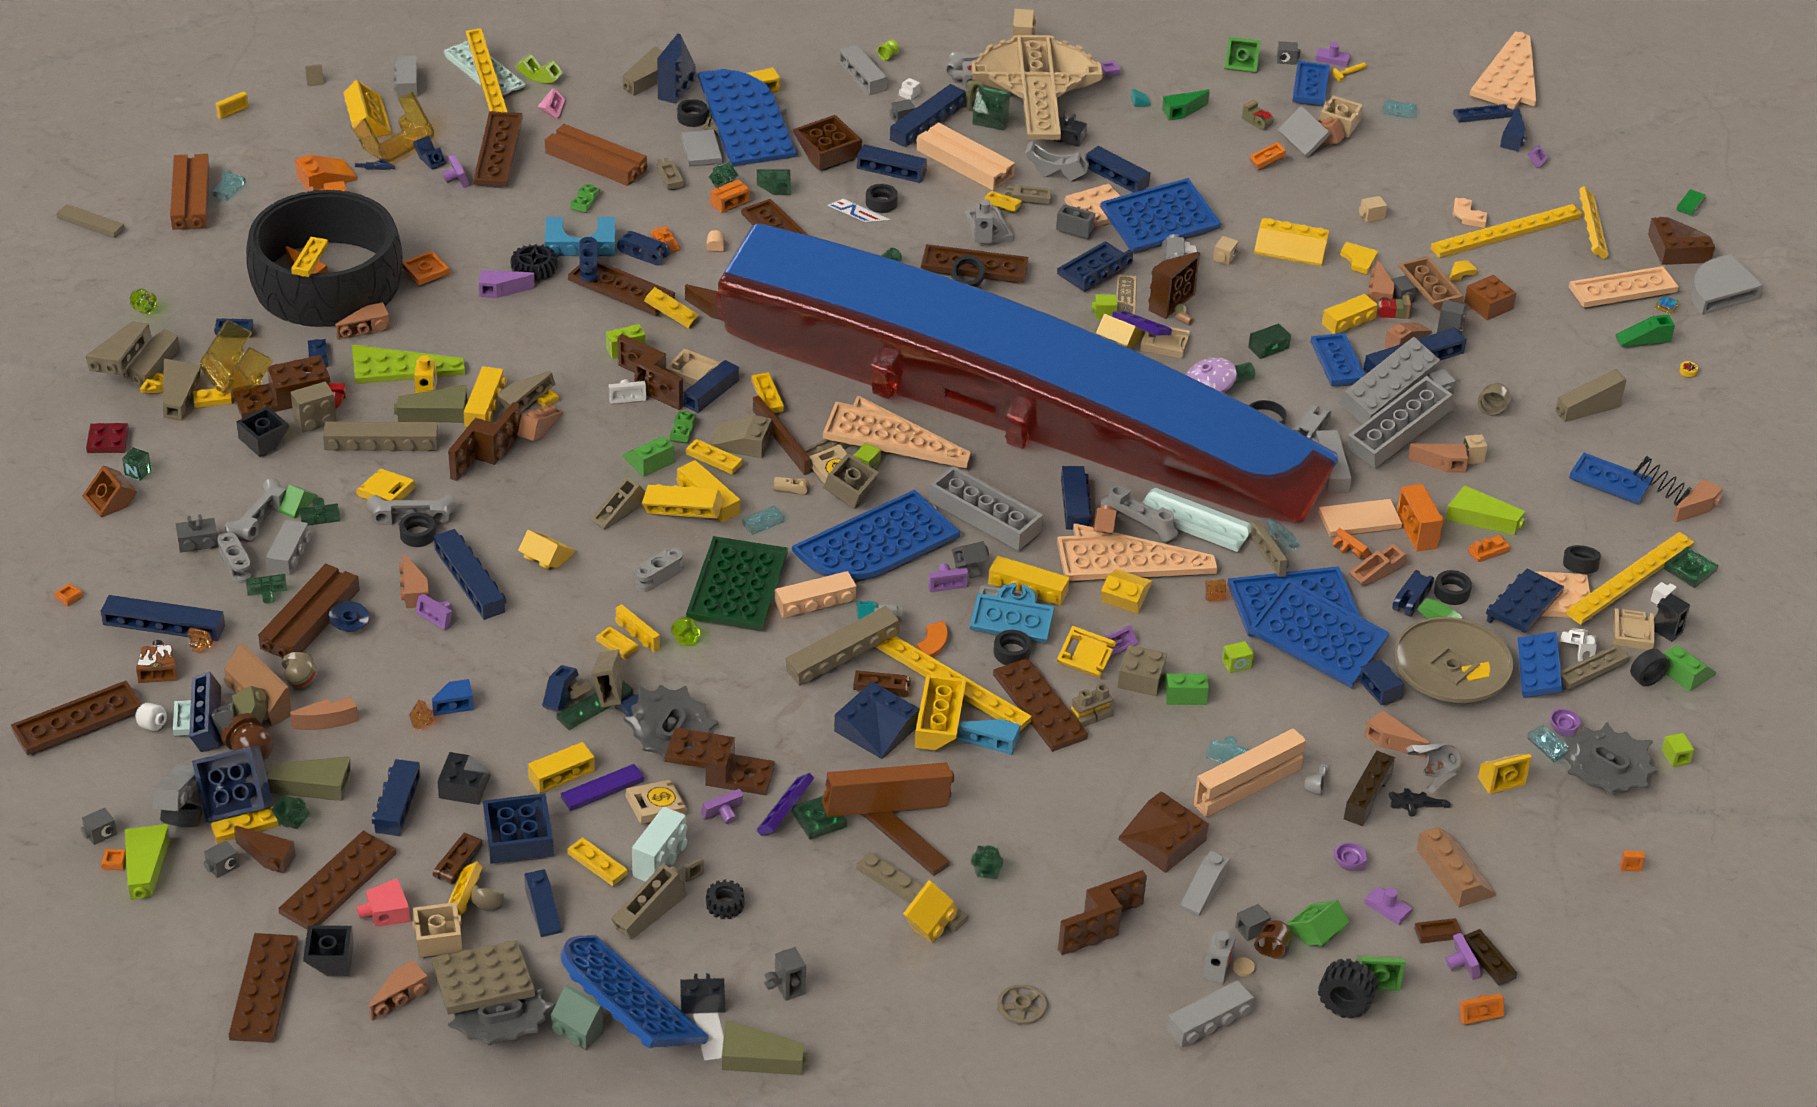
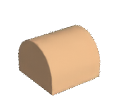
M714 230L708 233L706 251H724V235L722 232Z

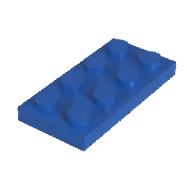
M1298 61L1292 102L1324 106L1330 65Z
M1345 333L1311 336L1310 342L1331 386L1354 384L1365 375Z
M1584 452L1569 476L1570 479L1637 504L1640 503L1645 495L1652 477L1647 476L1641 481L1643 474L1638 473L1635 476L1633 475V470Z
M1557 631L1518 637L1523 698L1563 692Z

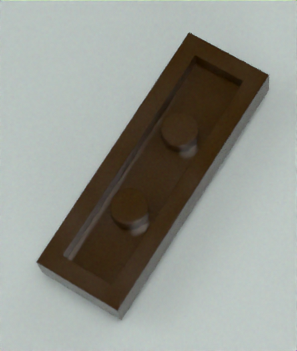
M1481 929L1463 935L1476 960L1498 986L1517 978L1518 973Z

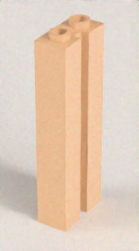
M937 123L928 132L925 131L917 136V151L992 191L1014 177L1015 162L941 123Z
M1292 728L1197 776L1194 806L1205 817H1208L1302 769L1303 752L1306 745L1305 738Z

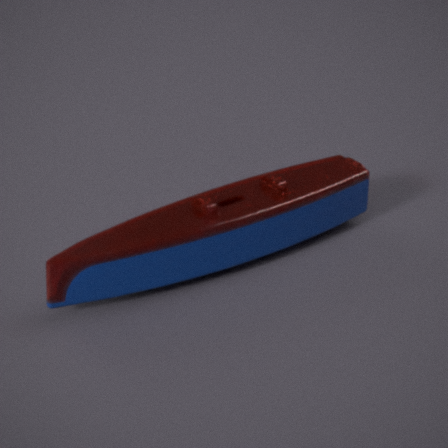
M755 224L747 233L718 281L716 302L719 319L724 322L728 333L779 355L872 386L873 394L890 399L891 396L893 397L896 394L1005 431L1007 444L1020 449H1024L1028 440L1241 513L1297 524L1305 521L1338 463L1337 453L1247 404L1121 344L994 293L867 251L765 224Z

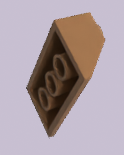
M1429 256L1398 263V267L1439 312H1441L1444 300L1458 303L1463 302V294Z
M241 643L224 667V682L228 688H232L236 693L249 686L264 689L267 696L268 709L263 721H266L272 727L290 717V712L292 711L289 687L251 650Z
M1439 827L1420 832L1417 851L1458 908L1495 896L1494 890L1452 834Z

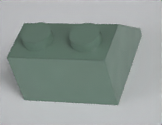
M567 984L551 1014L552 1030L557 1035H562L570 1040L575 1046H580L587 1050L603 1034L602 1007L595 1000Z

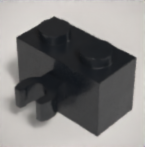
M1065 112L1062 117L1059 116L1061 138L1054 141L1080 147L1086 138L1087 123L1075 120V114L1070 119L1067 117V112Z
M1671 593L1665 599L1662 598L1657 604L1658 612L1654 617V632L1673 642L1684 631L1690 604Z
M696 973L694 974V979H680L681 1012L684 1014L725 1012L724 978H710V974L706 973L705 979H698V974Z

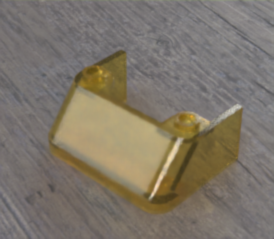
M413 91L398 98L406 113L399 118V126L402 131L384 142L379 143L366 118L350 125L365 151L378 159H383L390 163L415 149L412 143L414 140L428 135L430 139L434 137V129Z
M226 320L200 361L202 371L214 387L223 394L258 386L274 361L272 358L250 347L244 353L242 347L251 335V332L229 320Z

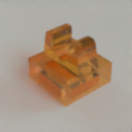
M1225 579L1205 581L1207 601L1227 599Z
M190 627L187 635L190 639L189 646L193 648L192 652L200 654L204 647L210 648L213 640L209 632Z
M418 700L409 714L414 729L421 730L423 725L431 726L435 720L434 717H430L433 711L427 708L425 701Z

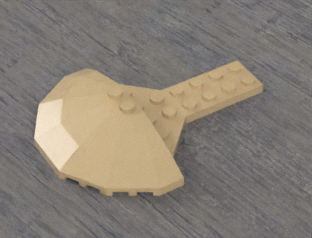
M1051 35L1012 36L1011 40H1001L995 46L992 44L988 45L984 53L979 54L978 59L973 61L971 65L972 79L981 80L984 85L1014 93L1023 99L1028 140H1060L1061 132L1057 98L1068 91L1083 88L1102 80L1101 63L1095 62L1092 59V55L1086 54L1081 46H1071L1065 40L1060 42Z

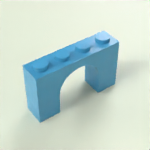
M546 217L545 247L549 246L550 249L554 250L556 256H579V244L582 238L572 237L564 232L563 217ZM598 217L596 232L588 236L597 240V256H615V217Z

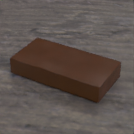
M1456 918L1418 922L1414 926L1420 944L1454 940L1453 935L1462 934Z

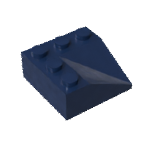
M679 33L676 34L657 58L658 100L674 104L683 97L686 90H689L690 85L697 79L696 65Z
M871 682L835 714L834 732L883 759L916 729L920 708L878 684Z
M259 745L192 760L206 822L274 806Z
M546 793L483 800V814L490 864L554 856L553 835Z

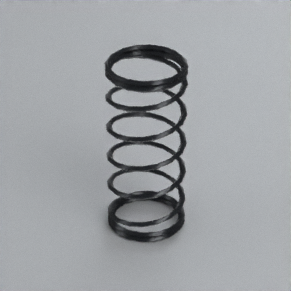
M1647 455L1644 458V460L1640 463V465L1637 467V469L1633 472V475L1636 476L1638 472L1641 470V468L1649 462L1647 468L1645 469L1641 477V481L1644 480L1647 476H1649L1657 468L1654 476L1652 477L1649 483L1650 487L1653 484H1655L1666 473L1657 492L1659 493L1660 491H1662L1674 479L1665 498H1669L1679 487L1682 486L1676 499L1674 500V505L1677 506L1685 497H1687L1692 488L1688 487V489L1684 492L1681 498L1677 501L1679 495L1681 494L1685 486V483H1681L1674 491H1672L1669 494L1674 483L1676 482L1677 476H1675L1661 488L1663 482L1665 481L1668 475V470L1662 473L1652 483L1657 472L1660 469V464L1655 466L1644 477L1646 471L1648 470L1652 462V458L1648 457Z

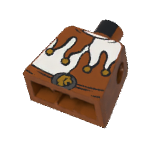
M155 640L152 642V646L142 647L136 666L138 683L178 680L171 645H164L163 641Z

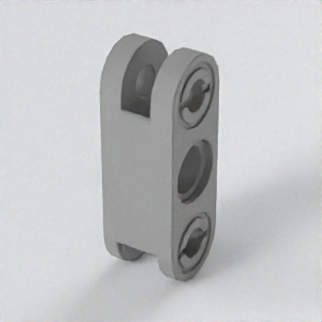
M1312 405L1294 430L1310 439L1315 438L1316 431H1323L1327 426L1331 411L1324 409L1318 415L1320 407Z
M226 532L221 534L217 539L219 554L232 579L237 583L250 581L252 578L250 559L239 539L234 533Z
M670 547L637 566L634 570L635 588L641 592H648L679 574L683 570V563L681 562L683 551L676 547Z

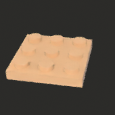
M1104 184L1065 196V203L1073 207L1080 206V209H1089L1090 212L1095 213L1094 228L1111 223L1100 208V203L1120 197V195L1110 184Z
M1534 571L1564 586L1561 595L1541 616L1570 618L1566 615L1567 609L1590 594L1587 574Z

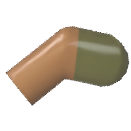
M1182 303L1178 304L1175 308L1176 318L1187 325H1191L1194 318L1186 314L1187 306Z

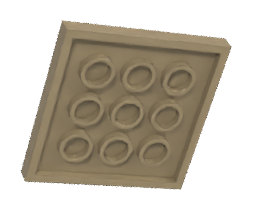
M517 940L505 941L491 946L486 945L471 950H462L452 954H442L431 958L432 967L448 1015L535 996V989Z

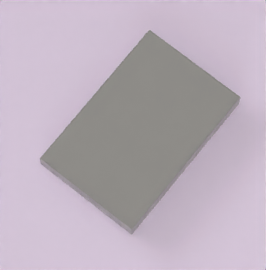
M1302 106L1278 129L1307 158L1331 135Z
M714 129L681 132V139L689 166L722 163Z
M997 206L993 207L992 243H979L980 246L1013 241V234ZM975 210L965 211V218L974 233Z

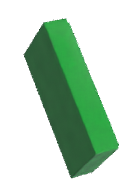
M1690 189L1677 205L1676 210L1692 216L1705 200L1706 195Z

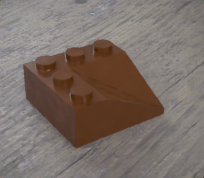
M836 115L793 129V133L809 161L819 171L857 158L862 148V139Z
M1669 217L1651 218L1648 236L1661 265L1706 263L1712 259L1715 245L1709 235Z
M1199 252L1164 260L1152 269L1148 311L1167 319L1175 312L1178 304H1185L1195 295L1200 259Z
M1160 791L1143 806L1121 833L1118 840L1166 873L1206 841L1209 824Z

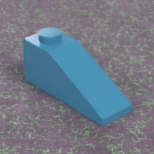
M1002 719L959 722L956 740L1012 755L1019 740L1020 724Z

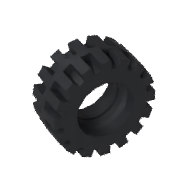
M727 879L723 880V882L718 880L716 884L712 883L706 893V908L709 910V913L713 914L716 918L720 916V919H724V917L731 919V916L737 917L738 913L741 914L742 909H744V892L740 884H734L732 880L727 882ZM722 897H728L732 900L728 902L719 901L718 899Z

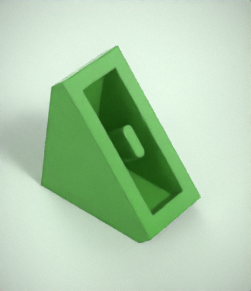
M289 484L279 512L295 519L318 498V495Z

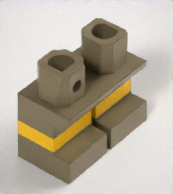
M1105 683L1097 684L1096 689L1093 691L1087 689L1079 691V696L1072 699L1071 713L1082 727L1095 723L1096 720L1098 722L1113 716L1110 702L1114 701V698L1109 694V688Z

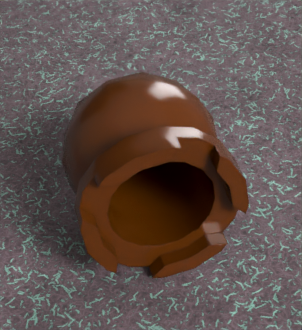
M243 713L233 717L232 720L234 722L228 728H223L221 734L222 742L232 751L259 745L263 761L268 759L273 749V741L267 729L262 727L260 721L250 713Z

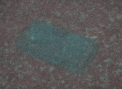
M1385 100L1382 114L1414 119L1417 105L1409 102Z
M774 505L742 518V524L753 535L783 523L785 516Z
M1271 517L1266 521L1270 528L1268 530L1269 534L1274 539L1278 538L1283 546H1289L1293 550L1300 546L1293 533Z
M1544 725L1528 732L1527 739L1553 762L1564 758V755L1568 752V747Z

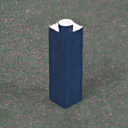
M727 360L722 361L684 391V406L696 413L702 411L739 381V367Z

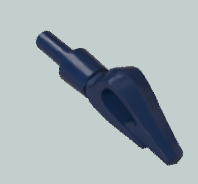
M379 159L376 162L355 163V167L390 170L396 168L383 159Z

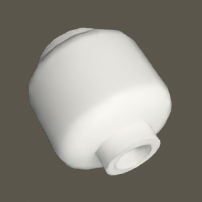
M153 703L142 704L137 709L135 715L137 724L141 728L150 731L160 730L167 720L166 710L162 706Z

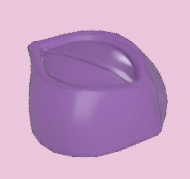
M1555 709L1550 716L1551 725L1555 732L1564 737H1574L1581 722L1580 717L1575 712L1568 709Z
M1347 842L1338 845L1334 849L1333 858L1340 867L1348 871L1365 870L1367 854L1363 847Z

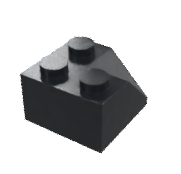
M268 406L236 421L238 438L259 457L275 450L289 428V424Z
M449 752L437 781L439 798L479 805L491 773L470 755Z
M308 925L303 962L326 976H349L354 946L352 926Z

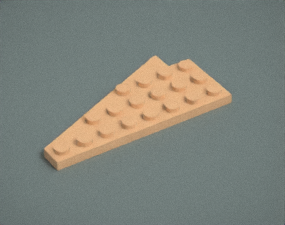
M1515 31L1471 88L1469 95L1498 105L1506 104L1511 109L1517 107L1520 102L1535 106L1536 92L1530 36L1523 32Z
M861 396L856 397L853 405L835 401L822 437L830 441L843 442L849 445L862 446L864 443L881 449L883 452L952 465L958 468L967 469L971 456L970 451Z
M1073 524L1074 536L1057 537L1063 574L1070 577L1069 581L1106 579L1115 569L1139 577L1217 574L1214 555L1115 532L1113 534L1094 532L1093 527Z

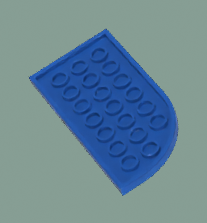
M721 69L698 72L700 85L731 167L796 157V151L774 95L765 83L750 74L735 70Z
M912 490L793 545L792 552L809 568L820 574L830 576L848 571L853 580L873 578L949 543L960 537V531L916 490Z
M597 935L574 936L565 942L560 957L562 964L570 974V979L579 983L587 994L592 995L598 1001L601 1007L610 1011L612 1017L622 1022L627 1027V1031L636 1035L645 1047L706 1044L709 1036Z

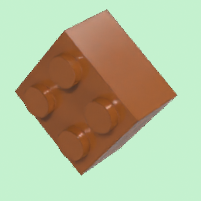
M1493 274L1467 285L1464 302L1486 320L1513 310L1516 292Z

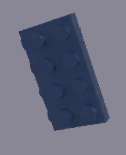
M1105 241L1057 268V274L1082 291H1086L1130 266L1133 262V251L1122 252Z
M1527 568L1522 574L1519 573L1515 582L1509 584L1503 594H1499L1493 605L1490 604L1488 606L1486 621L1491 623L1496 618L1526 633L1561 595L1564 586Z

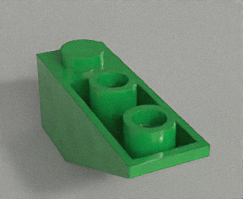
M1210 90L1163 96L1162 111L1168 120L1185 118L1208 104Z
M1669 314L1651 316L1616 333L1615 336L1621 347L1671 342L1675 324Z

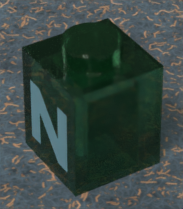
M133 447L122 458L124 473L128 477L141 481L151 471L148 452Z

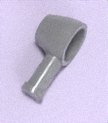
M1320 764L1317 774L1306 777L1305 790L1318 795L1323 794L1324 778L1328 772L1327 765Z

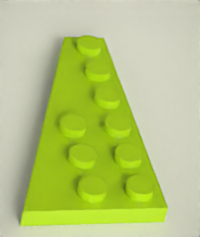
M352 345L355 384L414 379L416 362L423 355L435 360L437 377L465 375L464 360L461 357Z

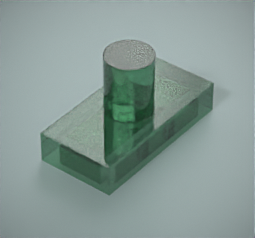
M315 498L313 500V507L299 508L301 522L308 523V526L340 522L338 503L325 505L323 498Z
M285 574L248 578L246 579L248 596L262 594L264 603H272L275 600L274 592L287 591Z

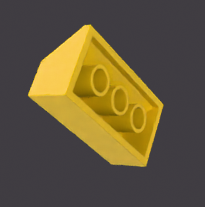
M356 79L343 92L353 131L365 138L390 135L392 132L381 95Z
M1262 218L1254 254L1322 266L1330 230L1273 220L1271 218Z
M926 674L916 726L915 748L936 750L956 739L966 679Z

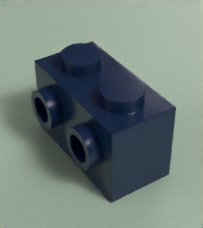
M1381 659L1361 666L1359 681L1381 706L1401 698L1404 685L1402 680Z

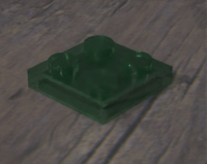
M1687 546L1668 560L1664 565V569L1695 588L1714 574L1719 565Z
M823 796L792 807L793 815L809 840L847 827V820L844 815L827 817L822 803Z

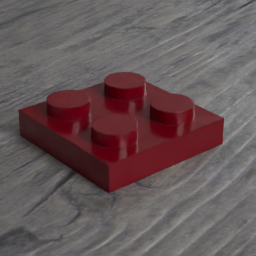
M90 423L86 445L87 453H125L129 432L128 423Z

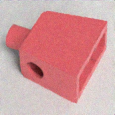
M398 878L367 890V903L356 906L359 919L371 916L375 926L410 922L409 906Z

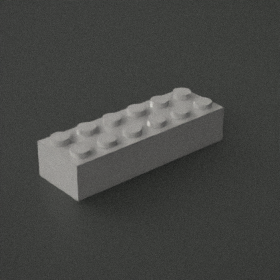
M1412 337L1345 390L1339 404L1363 424L1424 377H1428L1429 373L1434 372L1440 360L1415 337Z
M1424 377L1348 435L1349 450L1374 469L1453 410V394L1429 377Z
M952 466L930 484L929 502L1018 551L1042 532L1043 515L955 466Z

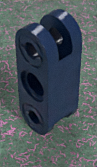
M627 231L617 242V248L621 253L653 265H659L663 258L670 254V248L666 243L634 231Z
M584 237L580 240L579 244L580 279L587 283L594 282L598 277L597 240L593 237Z
M1415 570L1396 595L1392 609L1400 611L1403 608L1405 609V615L1412 616L1430 592L1434 583V577L1431 575L1426 577L1420 574L1419 570Z

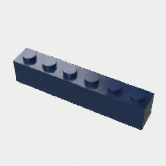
M949 84L890 126V140L906 148L917 140V136L925 131L928 132L931 127L944 121L955 111L963 107L966 103V91Z
M1454 327L1417 340L1441 361L1463 354L1467 339ZM1405 343L1366 355L1364 370L1367 373L1370 372Z
M455 529L434 535L436 553L483 620L505 613L507 601L504 593H500L496 582L492 581L488 571L482 568L479 558H475L471 547H467L463 536L459 535Z
M108 595L101 609L103 625L218 642L225 627L224 613L219 610Z

